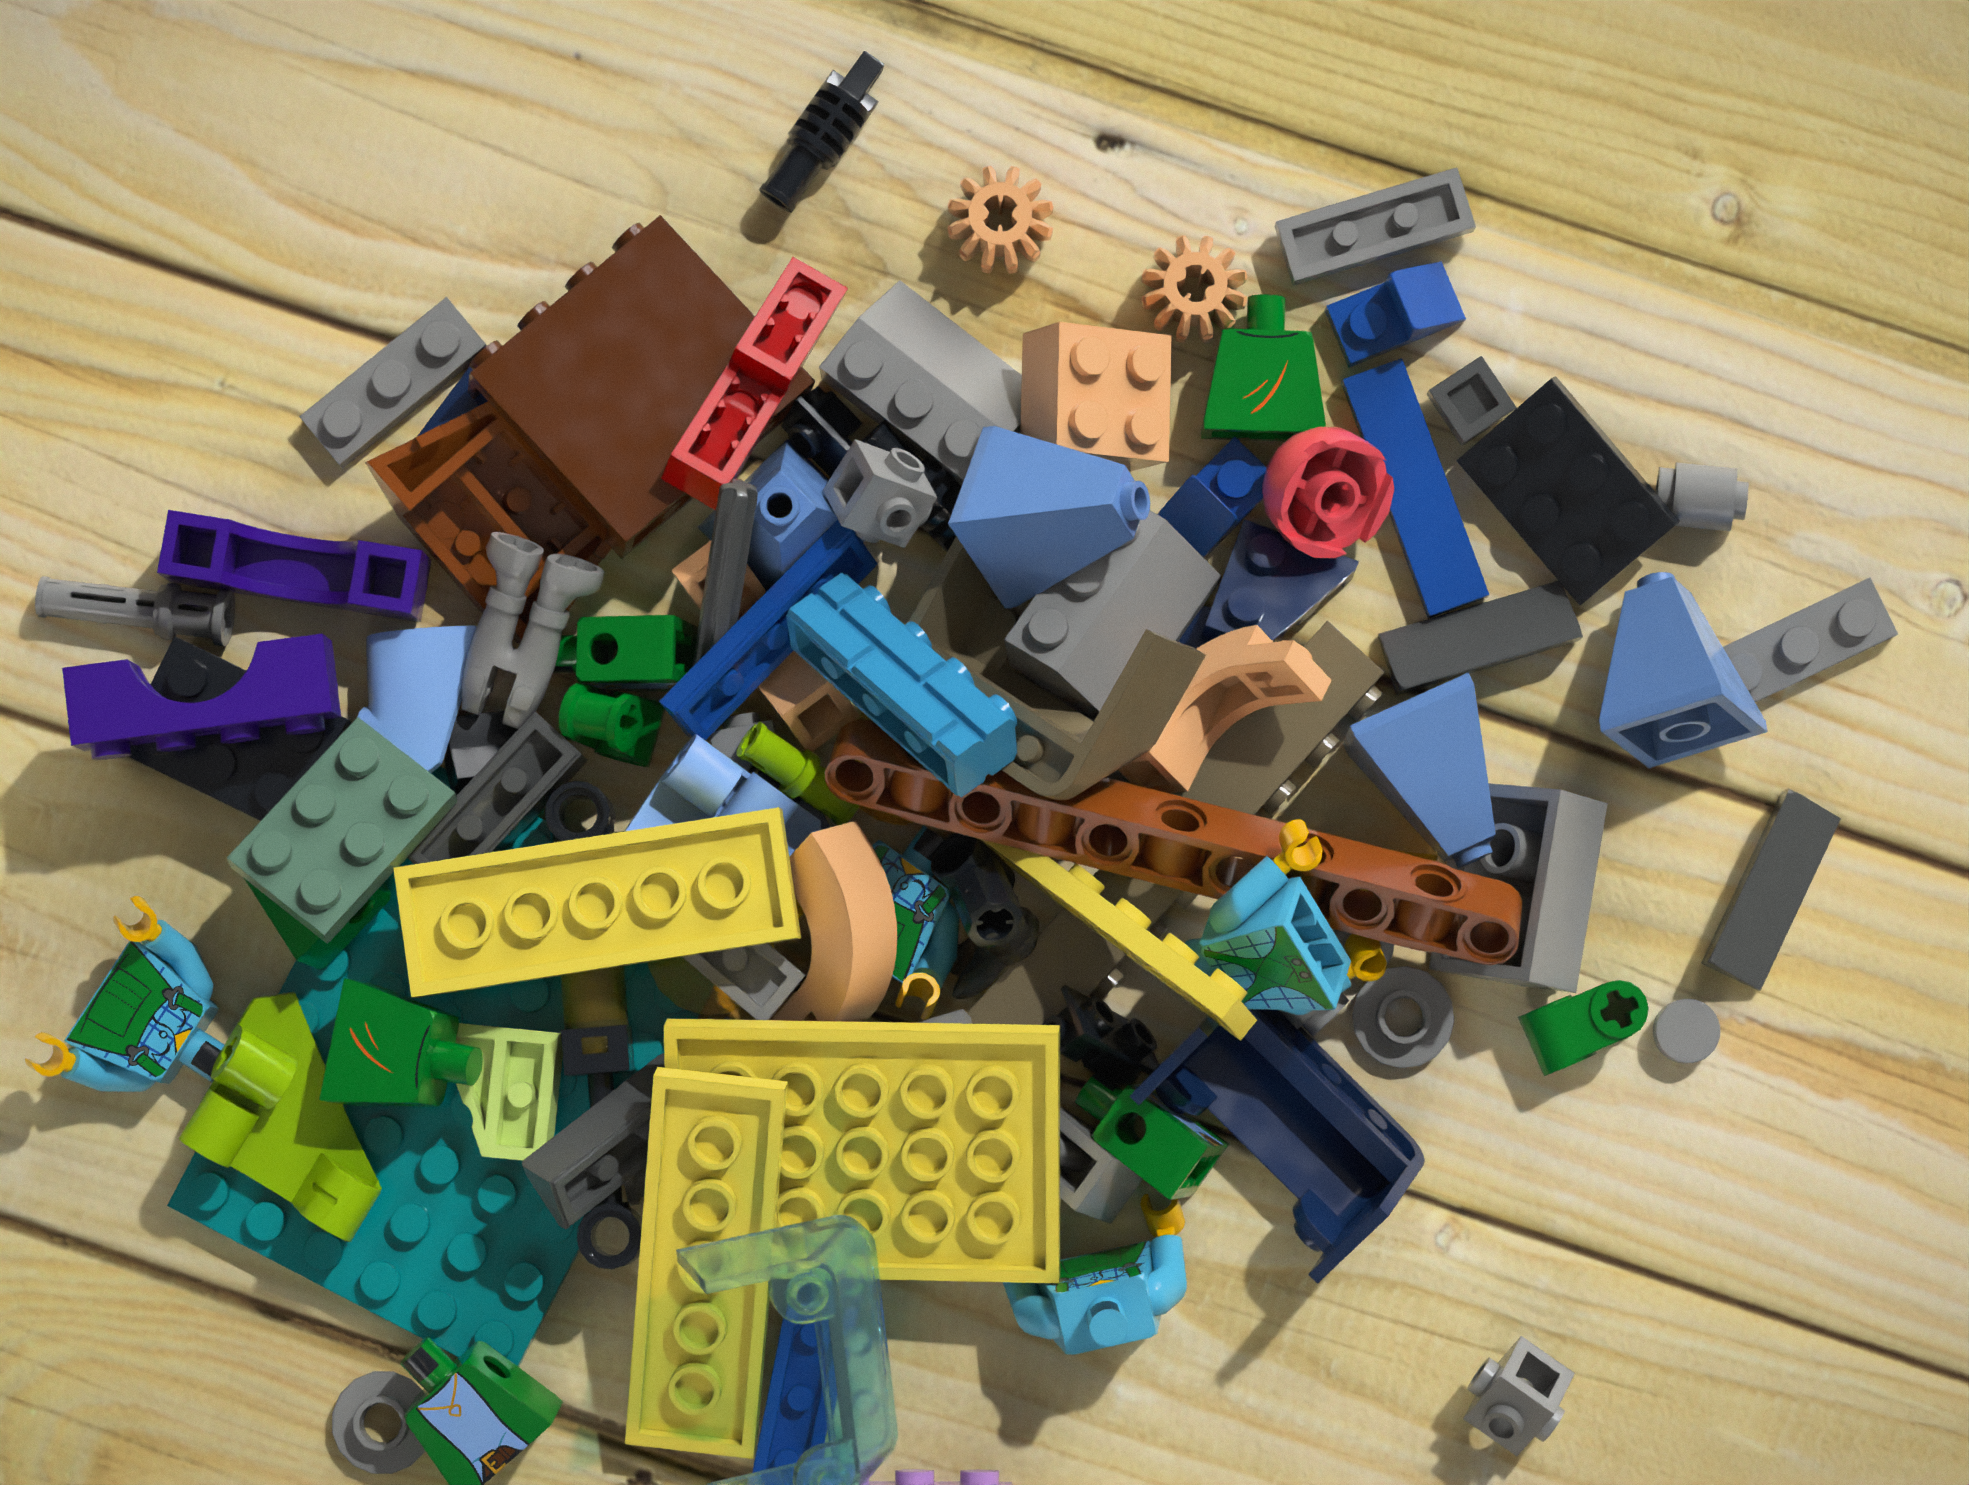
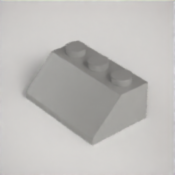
M900 280L858 317L819 366L821 378L826 384L876 423L880 424L882 421H886L889 424V428L918 456L924 460L929 457L931 461H936L961 486L983 427L997 426L1020 433L1022 375Z
M1149 511L1148 517L1145 520L1139 521L1134 539L1035 595L1004 639L1009 666L1093 718H1096L1145 630L1148 629L1179 641L1221 581V575L1166 519Z
M1488 783L1496 832L1495 837L1489 842L1493 853L1461 868L1457 867L1453 858L1447 861V865L1457 870L1501 880L1512 885L1519 892L1522 899L1518 949L1509 960L1495 965L1480 964L1432 952L1429 969L1525 987L1576 993L1608 803L1561 789Z

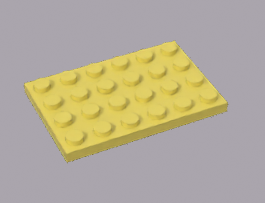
M667 1018L664 1024L665 1068L788 1082L771 1277L1059 1283L1060 1025Z

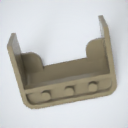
M957 536L909 620L915 622L924 630L932 644V649L944 660L947 661L953 657L962 662L970 672L975 687L988 698L994 694L999 695L1010 705L1017 718V726L1015 727L1017 754L1015 759L1001 770L1033 792L1054 800H1067L1075 797L1149 751L1158 741L1206 656L1193 647L1146 629L1093 722L1009 667L1004 639L1020 617L1012 608H1004Z

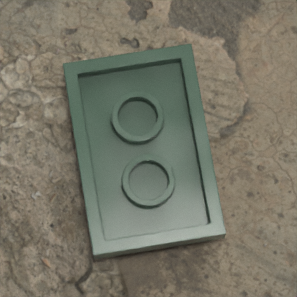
M357 717L229 854L227 860L233 870L328 944L394 872L393 868L399 867L458 802L453 790Z

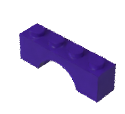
M168 510L157 573L171 583L215 590L227 589L234 593L421 622L432 560L422 550L361 540L346 542L306 538L260 529L230 519Z
M324 634L257 642L252 661L237 684L216 698L195 703L177 702L164 698L149 683L141 667L128 659L62 668L71 746L83 751L91 750L92 760L127 757L131 755L130 745L156 742V750L162 752L190 749L196 747V736L219 733L222 743L252 741L261 738L260 728L285 725L286 734L319 732L325 730V719L341 717L332 640Z

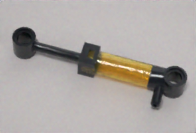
M572 781L562 784L552 792L546 803L545 818L549 828L550 843L618 833L614 832L615 812L612 802L599 788L588 782ZM581 798L590 799L594 802L597 809V819L594 825L581 833L569 831L564 822L566 808L574 800ZM624 966L560 976L564 1030H561L564 1076L587 1075L590 1108L614 1090L613 1073L635 1071L632 1026H629ZM622 1186L584 1215L578 1226L577 1242L580 1252L589 1263L598 1268L615 1269L626 1266L635 1261L640 1254L642 1217L636 1210L630 1207L629 1202H623ZM608 1217L618 1218L623 1221L629 1231V1243L625 1250L617 1255L602 1251L597 1245L595 1238L598 1225Z

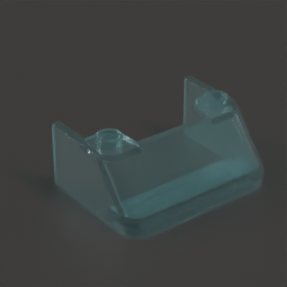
M833 1215L677 1249L678 1263L706 1294L768 1281L770 1299L778 1313L792 1323L808 1324L814 1322L829 1442L809 1448L796 1463L706 1483V1485H864L892 1454L898 1439L877 1250L871 1233L859 1221L850 1216Z

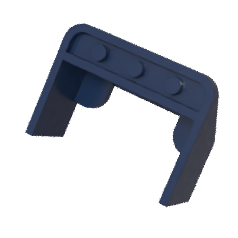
M1248 1009L1257 1021L1241 1041L1210 1017L1206 1016L1148 1075L1130 1097L1140 1105L1156 1089L1160 1100L1169 1109L1178 1114L1186 1112L1197 1116L1208 1109L1298 1198V1201L1293 1206L1296 1234L1310 1249L1316 1252H1323L1308 1274L1318 1284L1391 1214L1425 1163L1424 1155L1411 1135L1302 1027L1296 1029L1278 1010Z

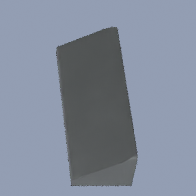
M1555 581L1378 634V638L1395 693L1399 695L1450 680L1468 672L1470 674L1578 642L1583 638V634L1563 585L1559 581Z
M534 712L456 796L458 802L407 858L413 864H421L506 850L546 807L552 792L562 784L568 783L588 759L537 712Z
M1789 788L1781 792L1701 964L1757 991H1761L1841 818Z
M664 1053L650 1061L523 1160L522 1166L527 1178L558 1225L563 1229L569 1228L646 1167L653 1075L657 1067L665 1068Z

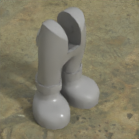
M492 532L486 546V554L488 560L495 568L497 584L490 586L485 600L487 605L474 632L466 658L462 679V710L476 715L482 713L489 695L493 691L497 671L501 669L517 675L507 699L503 724L519 729L536 712L549 685L557 661L562 630L565 629L570 613L565 609L575 598L595 593L601 587L605 572L599 566L581 558L565 554L549 555L543 568L537 601H533L527 627L518 649L512 646V640L519 614L522 613L527 599L525 592L530 580L538 570L544 550L538 544L525 538L507 533Z

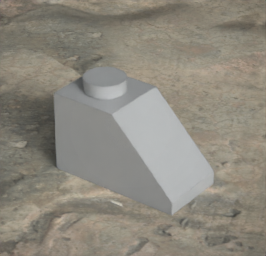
M1060 1106V1198L1076 1212L1111 1224L1143 1179L1091 1138L1095 1131L1093 1127Z

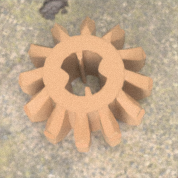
M992 166L984 167L983 182L985 186L982 188L974 180L967 177L964 178L960 183V187L968 200L950 199L948 203V212L961 219L947 227L949 238L956 240L968 238L959 250V256L964 261L972 259L980 251L984 252L981 260V271L985 273H991L996 257H1004L1005 268L1009 274L1016 273L1018 271L1016 253L1020 252L1027 260L1036 262L1040 258V250L1033 240L1049 241L1052 237L1053 228L1039 221L1053 213L1052 202L1047 200L1033 201L1041 191V183L1037 179L1030 180L1023 187L1018 188L1020 170L1014 166L1008 169L1005 182H997L996 172ZM998 208L999 215H1002L1003 208L1011 211L1012 228L1008 231H1003L1002 225H998L997 231L988 228L989 212Z
M1186 236L1177 237L1176 253L1178 257L1175 258L1168 250L1160 247L1154 252L1153 258L1161 270L1145 269L1142 274V283L1156 289L1142 297V307L1149 310L1164 307L1158 313L1153 325L1158 331L1166 329L1173 320L1178 322L1176 341L1180 343L1186 342L1190 326H1197L1199 338L1203 343L1211 342L1213 338L1211 321L1215 322L1221 329H1232L1235 325V320L1227 309L1243 310L1247 303V296L1233 290L1246 283V271L1241 269L1225 271L1234 260L1235 252L1231 248H1227L1216 258L1210 256L1213 238L1209 236L1202 238L1199 252H1191L1190 243ZM1186 278H1199L1198 286H1201L1204 281L1208 284L1209 287L1205 289L1203 301H1190V293L1185 297L1180 295L1179 292L1183 291Z

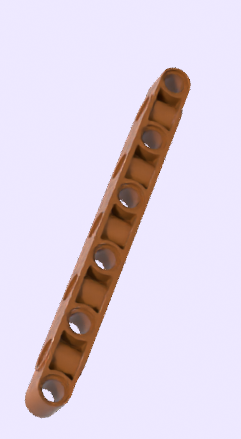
M858 719L850 721L841 727L825 770V782L829 791L837 798L848 803L895 814L906 820L1214 899L1222 897L1266 856L1273 860L1282 852L1279 844V833L1286 824L1284 822L1107 777L1071 799L1054 800L1033 792L1002 770H999L992 776L990 774L986 775L983 783L961 798L959 795L956 796L872 720ZM1308 829L1309 834L1305 841L1297 846H1304L1315 836L1319 839L1322 847V858L1317 867L1309 871L1291 869L1286 876L1288 879L1293 877H1300L1332 929L1418 951L1437 952L1487 965L1506 962L1513 957L1518 949L1522 899L1519 892L1508 883L1457 870L1437 861Z

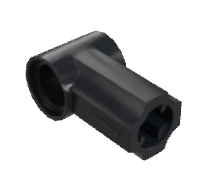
M954 833L946 838L933 855L931 871L948 887L968 937L980 948L987 945L1006 946L1020 934L1019 920L1023 915L1013 891L1015 873L980 839L959 833Z

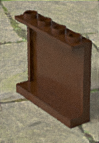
M661 215L645 228L640 223H636L628 228L613 244L614 254L598 267L594 262H589L581 267L566 283L567 293L551 306L546 301L538 303L518 323L517 327L521 330L504 345L498 340L493 341L482 349L470 363L473 371L469 375L467 393L473 399L482 394L607 529L605 542L621 559L693 499L690 495L661 480L671 453L726 368L735 347L755 317ZM803 367L758 443L784 421L798 397L802 396L804 399L812 391L815 380Z

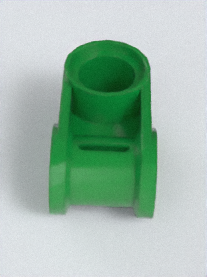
M575 683L568 689L560 705L559 729L566 739L595 750L594 753L637 766L650 767L665 708L661 703L618 691L608 693L588 684Z
M1616 980L1601 984L1573 997L1570 994L1521 1015L1518 1019L1541 1071L1546 1076L1597 1054V1050L1630 1037L1641 1030L1647 1020L1649 1007L1646 996L1639 987L1631 982ZM1610 992H1613L1617 1000L1628 998L1632 1004L1633 1009L1624 1014L1627 1025L1622 1028L1616 1020L1604 1021L1601 1016L1600 1010L1609 1005L1606 995Z

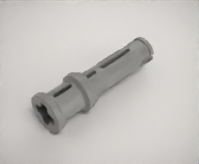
M42 576L36 590L35 610L38 617L43 618L49 616L103 624L152 628L155 635L165 640H173L174 636L177 635L211 638L214 645L226 647L230 641L234 626L235 596L233 591L221 589L217 595L182 591L181 586L176 583L161 585L158 591L111 586L108 584L50 579V577Z

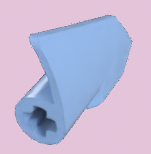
M475 625L395 630L371 634L366 638L368 706L363 707L357 717L430 773L434 772L443 763L462 701L463 671L470 644L477 627Z
M696 734L676 755L625 831L779 807L783 810L790 856L810 833L821 830V821L754 772L750 774Z

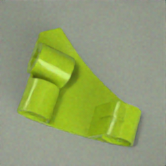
M295 992L252 998L219 1053L211 1072V1079L214 1081L180 1135L179 1140L211 1161L227 1168L231 1166L291 1202L302 1216L315 1225L344 1241L351 1242L381 1192L382 1188L362 1149L343 1105L319 1100L326 1067Z

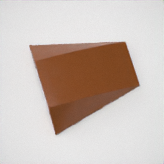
M489 402L365 462L398 518L482 614L487 605L485 600L490 586L497 584L495 568L488 560L486 554V546L491 533L501 532L519 536L543 548L544 552L538 570L530 580L525 592L527 599L522 613L519 614L513 640L519 645L529 621V613L533 601H537L540 580L547 557L551 554H565L581 558L598 566L611 550V547L605 542L607 529ZM577 598L565 610L569 611Z

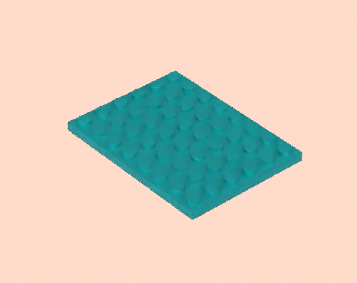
M439 766L431 774L450 788L446 769ZM536 816L506 850L550 843L549 828L546 820ZM406 858L399 867L414 864ZM393 872L385 881L391 892V898L374 918L322 970L296 960L278 994L295 992L325 1067L344 978L379 985L451 1013L457 1016L459 1023L561 1033V1030L571 1029V1023L622 1019V1025L632 1026L635 1071L613 1073L614 1089H616L650 1061L664 1053V1024L667 1018L700 1019L716 985L683 957L413 998L410 992ZM563 1060L554 1136L590 1109L587 1075L564 1076ZM453 1082L447 1083L445 1098L439 1107L351 1106L342 1104L382 1188L351 1242L344 1241L315 1225L302 1216L291 1202L231 1166L229 1168L221 1166L195 1151L167 1204L168 1207L422 1339L429 1336L438 1347L457 1357H460L475 1342L482 1341L520 1367L580 1251L577 1233L578 1226L584 1216L566 1230L558 1225L527 1178L522 1166L523 1161L481 1156L472 1130L473 1117L471 1111L463 1104L457 1085Z

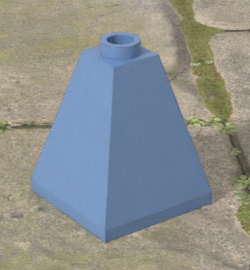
M989 426L982 429L948 524L1004 608H1013L1134 539L1139 521L1145 520L1149 515L1150 496L1146 485L1142 481H1135L1124 464L997 426Z
M789 439L779 446L744 481V483L754 485L758 491L747 564L766 591L838 520L823 492L829 479L807 457L803 456L791 444ZM716 510L698 526V529L710 541L712 540ZM791 510L789 515L784 518L773 517L780 511Z
M1657 572L1646 575L1637 581V588L1625 591L1599 717L1600 729L1603 734L1645 766L1651 768L1768 732L1766 720L1692 593L1678 582L1673 574Z
M1469 672L1350 725L1343 742L1348 756L1444 862L1453 858L1457 867L1461 868L1493 853L1489 842L1495 837L1496 832L1475 687Z

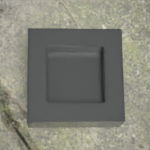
M1482 356L1427 392V396L1461 446L1506 418L1517 408Z

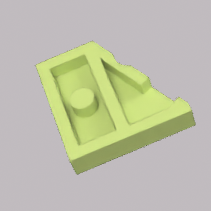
M459 1023L456 1043L479 1047L483 1054L482 1070L477 1082L473 1086L456 1083L463 1104L471 1111L473 1117L472 1130L481 1156L523 1161L553 1138L555 1134L563 1060L561 1033Z

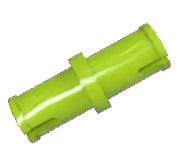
M758 722L757 725L754 724L742 738L736 755L780 783L779 791L790 799L800 797L832 819L836 825L847 823L858 810L860 805L843 801L829 791L825 782L826 769L820 765L821 758L809 749L803 752L799 751L767 729V726L761 722Z

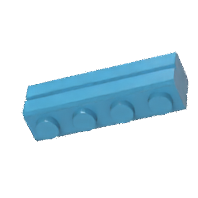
M840 573L821 586L818 594L813 595L811 593L789 608L786 619L791 649L956 796L959 795L962 798L983 783L986 775H994L1015 759L1017 754L1015 733L1017 718L1010 705L1001 696L994 694L988 698L975 687L970 672L958 659L952 657L946 661L932 649V644L927 634L918 624L909 621L904 625L891 614L886 599L875 587L868 585L863 589L847 574Z

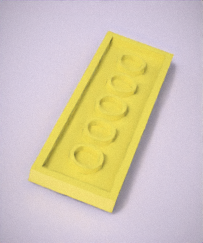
M779 807L393 868L410 992L413 998L801 938L783 810Z
M657 1067L653 1075L625 1444L754 1459L758 1438L787 1081Z

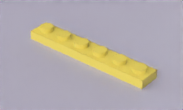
M980 839L1012 870L1240 1041L1257 1021L1241 1002L1248 994L1243 987L1218 968L1210 977L1197 968L1194 964L1199 959V956L1173 934L1168 933L1162 941L1146 930L1152 923L1151 920L1124 898H1121L1115 906L1100 895L1105 889L1104 885L1080 865L1075 863L1067 871L1053 861L1055 859L1053 857Z

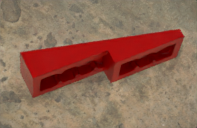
M792 257L735 347L726 368L671 453L661 480L716 510L720 486L729 483L731 479H736L843 300L848 290L846 286Z

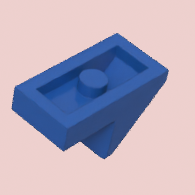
M1442 261L1391 272L1384 283L1327 305L1324 310L1348 368L1466 320Z
M1234 437L1196 476L1192 474L1157 515L1166 519L1205 559L1263 500L1262 484L1266 466Z

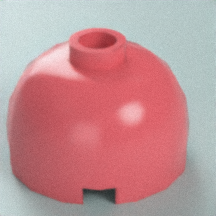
M1339 427L1312 428L1290 437L1277 448L1267 464L1262 484L1265 512L1281 536L1296 549L1313 558H1337L1347 554L1342 548L1352 545L1358 539L1366 543L1377 533L1390 511L1394 494L1393 477L1386 472V465L1383 461L1386 459L1381 451L1368 441Z

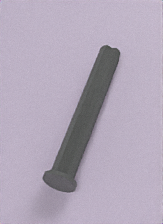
M731 479L729 483L722 484L719 488L692 667L738 621L758 497L757 488L752 484L744 483L741 479Z

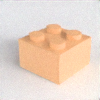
M1057 322L1023 333L1020 434L1124 464L1129 471L1169 462L1171 335Z

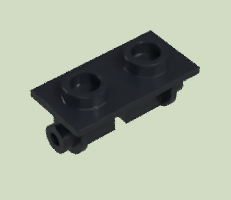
M817 386L804 399L802 396L796 399L781 427L788 433L791 444L803 456L812 458L831 478L853 443L848 437L860 428L862 422L833 391L825 393Z
M1067 985L1061 987L1067 1007L1057 1015L1049 1016L1042 1024L1060 1025V1054L1075 1062L1081 1059L1084 1067L1095 1073H1101L1117 1085L1133 1082L1138 1077L1140 1071L1150 1074L1159 1065L1154 1050L1157 1049L1156 1040L1144 1023L1136 1018L1128 1020L1112 1011L1099 997L1092 996L1089 998Z

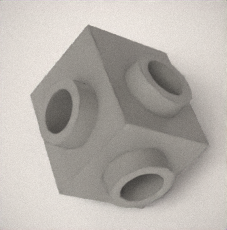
M856 439L823 489L841 526L854 530L856 536L867 542L877 543L879 540H883L903 548L906 547L917 528L927 521L932 511L933 503L937 499L933 488L924 474V465L914 455L899 448H893L889 452Z
M1520 1336L1498 1363L1489 1357L1480 1366L1467 1388L1475 1397L1463 1419L1515 1456H1518L1534 1437L1544 1442L1554 1431L1565 1412L1559 1405L1575 1373Z

